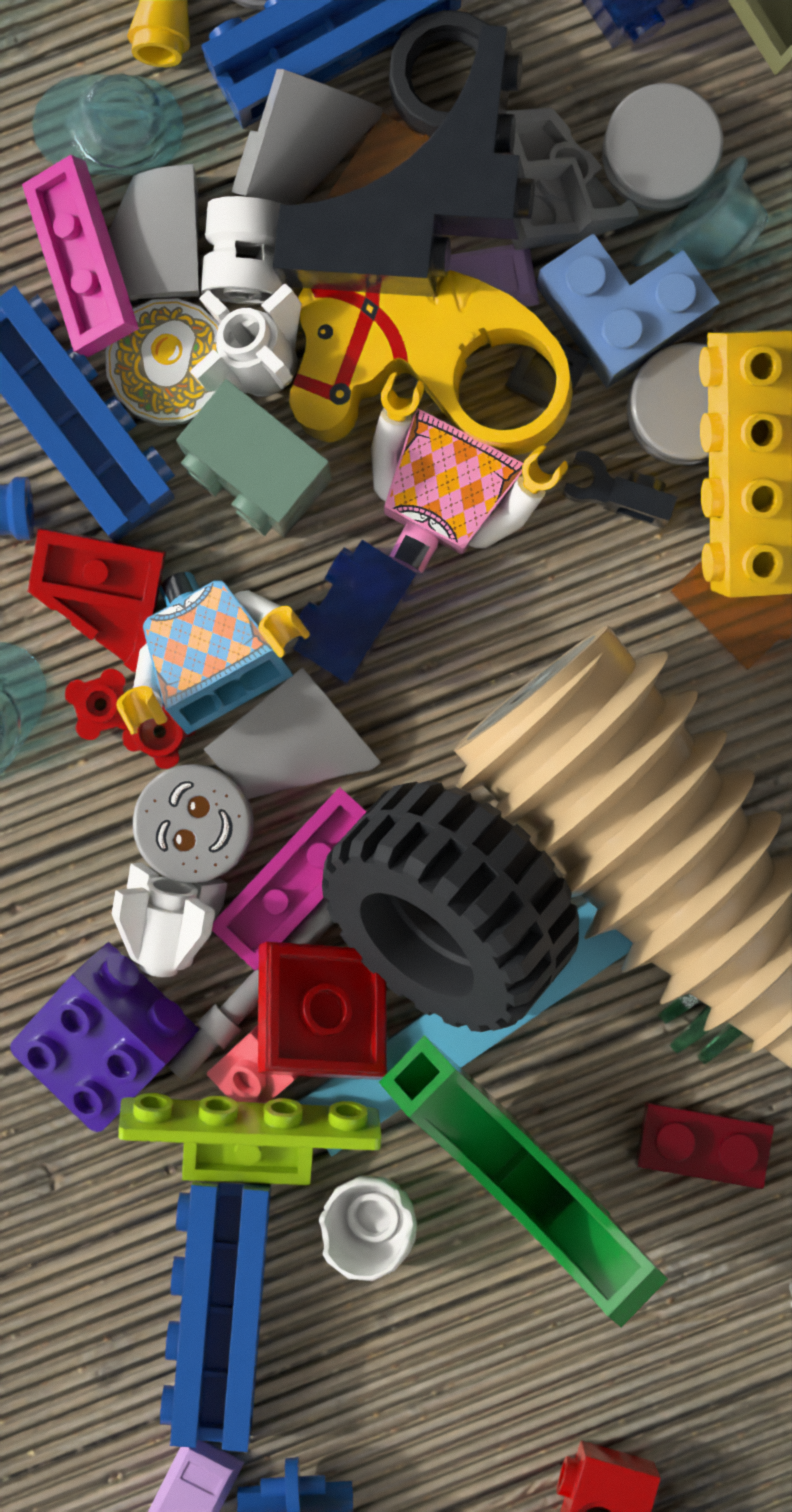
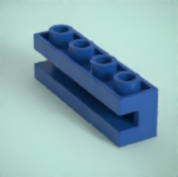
M267 0L264 4L265 10L243 21L240 17L232 18L217 26L209 34L210 40L201 46L209 71L240 126L244 129L262 119L277 69H284L325 84L394 46L402 32L421 16L441 10L457 11L461 8V0Z
M14 285L0 296V394L106 534L113 541L118 542L175 499V496L166 485L175 475L153 446H150L142 453L134 443L128 432L137 425L115 395L103 402L89 382L99 375L84 354L81 355L74 352L73 347L65 352L51 333L60 326V323L40 296L36 294L27 301Z
M193 1181L190 1193H179L176 1231L187 1232L185 1257L174 1256L171 1275V1295L182 1296L180 1321H169L165 1349V1360L177 1361L175 1386L164 1385L160 1409V1425H171L170 1446L196 1448L198 1440L222 1442V1450L248 1452L252 1433L272 1184Z

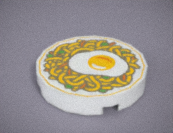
M178 298L154 299L133 309L139 329L106 348V376L118 401L136 418L160 427L176 426V424H185L192 421L215 393V391H207L190 371L213 349L218 353L216 345L217 331L220 324L202 307Z

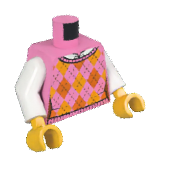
M397 372L389 376L381 392V401L384 408L380 413L371 445L373 484L376 494L385 501L384 514L405 525L389 557L399 564L423 574L439 543L459 554H463L469 546L486 549L522 528L545 496V490L551 489L565 475L568 465L564 460L554 474H547L538 465V457L546 449L547 446L545 445L536 448L525 462L522 463L487 444L473 439L457 428L417 408L424 393L422 381L418 380L412 398L405 399L397 396L393 389V383L397 376ZM416 410V412H415V414H414V416H413V418H412L410 414L413 413V412Z

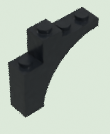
M481 25L477 52L459 98L442 124L411 157L388 174L344 195L305 204H280L273 269L283 285L286 284L288 287L435 297L437 276L447 277L450 267V237H442V235L519 240L521 218L531 219L535 183L534 179L525 178L520 155H509L514 150L516 118L515 114H507L509 91L520 90L522 52L513 51L507 27Z

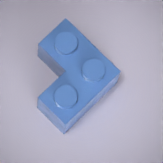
M594 233L541 268L536 287L582 354L590 358L589 364L606 388H609L643 365L661 349L672 345L709 320L720 303L684 250L630 286Z

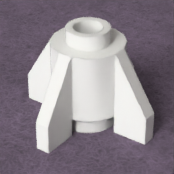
M284 284L261 305L266 313L251 308H241L230 313L228 308L209 290L199 298L220 324L217 331L216 345L218 353L213 349L190 371L207 391H216L224 380L227 379L243 393H250L256 396H271L282 391L292 382L298 367L295 346L301 302L290 287Z
M141 862L131 863L127 889L115 891L112 916L130 958L140 964L139 967L143 972L157 977H171L176 975L178 970L190 967L193 957L211 935L213 921L223 908L227 883L220 878L194 884L183 883L167 877H159L157 872Z

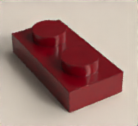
M646 1101L635 1164L637 1167L764 1189L774 1126L766 1122Z

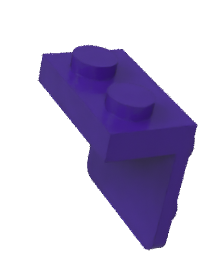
M108 941L66 980L10 1044V1049L14 1057L90 1130L100 1132L120 1113L121 1099L125 1097L135 1098L198 1032L199 1028L184 1015L182 1009L176 1003L160 992L129 958L122 955Z

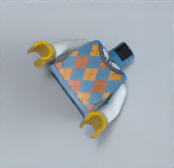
M179 572L165 579L159 588L167 607L148 617L143 624L147 644L139 651L134 687L117 700L116 706L131 735L138 733V727L148 719L154 718L158 725L165 723L167 717L162 709V705L188 735L292 677L293 674L282 658L286 655L284 647L295 637L303 636L304 639L308 638L310 632L289 606H280L249 590L232 594L222 580H214L200 588L192 573Z

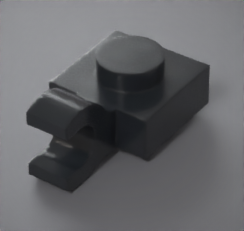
M587 451L576 452L573 463L587 467L593 474V483L585 488L566 483L562 493L566 498L578 503H596L604 506L603 509L662 529L668 524L678 497L664 492L666 483L654 477L630 472L628 480L620 477L614 479L608 474L606 465L599 456Z

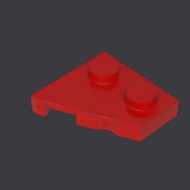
M42 527L37 531L27 592L51 610H57L70 620L73 627L90 640L95 639L124 661L123 665L132 672H136L139 651L147 644L143 624L148 617L156 613L167 552Z

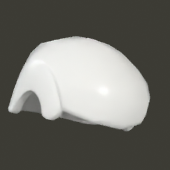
M360 1175L338 1186L324 1206V1211L319 1218L324 1242L323 1256L328 1264L348 1279L374 1281L395 1271L411 1252L416 1239L417 1221L413 1204L407 1193L402 1191L398 1184L386 1177Z

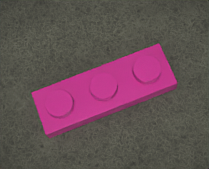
M71 154L26 181L22 186L73 350L76 353L90 357L138 330L139 327L86 161Z
M339 787L213 922L212 931L256 971L259 968V945L266 941L283 942L324 898L322 880L326 857L366 811Z

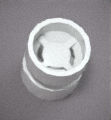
M240 196L220 197L208 202L205 238L207 242L214 246V251L204 256L202 294L209 290L220 301L262 305L283 286L273 269L281 203ZM236 254L256 256V259L237 258Z

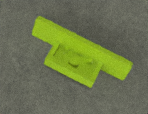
M146 1093L136 1098L125 1097L121 1099L118 1136L119 1139L126 1141L184 1143L183 1181L310 1185L313 1148L379 1150L382 1137L379 1110L374 1107H365L353 1101H340L328 1106L304 1105L286 1098L273 1099L267 1103L236 1102L234 1099L225 1096H209L202 1100L171 1099L159 1093Z

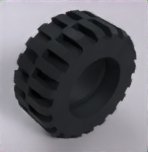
M415 781L393 786L391 790L385 791L326 857L323 869L322 892L323 897L328 899L327 910L332 921L339 923L342 929L340 935L349 948L357 950L362 956L361 962L373 974L377 972L388 982V988L400 997L404 995L415 1003L417 1009L427 1015L436 1014L442 1017L443 1022L457 1028L467 1025L470 1031L476 1032L495 1031L515 1025L518 1020L523 1019L568 964L577 950L579 942V914L577 905L571 903L572 892L565 878L557 876L554 871L555 863L544 850L539 851L529 841L531 836L518 824L515 826L511 825L501 817L502 812L488 802L480 804L472 799L471 793L457 787L446 790L442 783L426 781L418 783Z

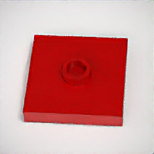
M269 941L259 945L258 1074L380 1080L387 1074L386 981L377 972L373 974L361 962L362 956L355 948Z

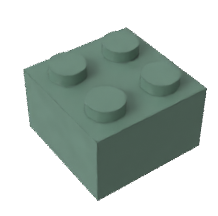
M227 379L224 380L176 439L185 455L181 464L187 469L186 473L215 497L222 488L235 498L231 504L237 509L235 513L263 536H266L273 529L285 538L332 480L329 461Z

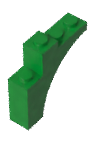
M425 1035L379 1081V1084L404 1113L491 1193L557 1260L602 1311L621 1328L668 1280L662 1271L613 1220L606 1208L581 1181L546 1151L500 1102Z

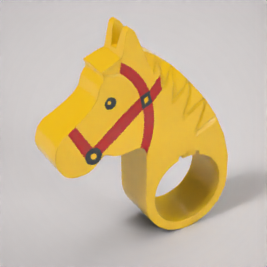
M449 270L447 277L437 276L435 297L303 288L298 296L301 302L299 319L306 336V348L299 371L290 390L289 402L297 421L305 432L315 439L324 442H335L350 433L358 418L360 401L382 392L389 376L397 372V376L402 373H408L414 376L417 381H422L425 391L455 428L508 456L525 454L546 444L558 433L566 421L572 402V382L567 358L561 345L533 312L509 294L479 279ZM487 343L492 347L502 344H519L537 350L549 361L557 375L555 392L547 409L533 422L512 430L491 429L472 420L460 406L459 387L462 376L467 368L465 360L475 350Z

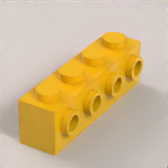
M792 330L707 333L708 347L702 348L699 359L700 379L703 386L708 387V413L703 414L700 423L701 445L705 452H709V478L703 480L701 487L702 510L705 517H710V543H706L702 550L703 575L707 582H711V591L730 598L792 594Z

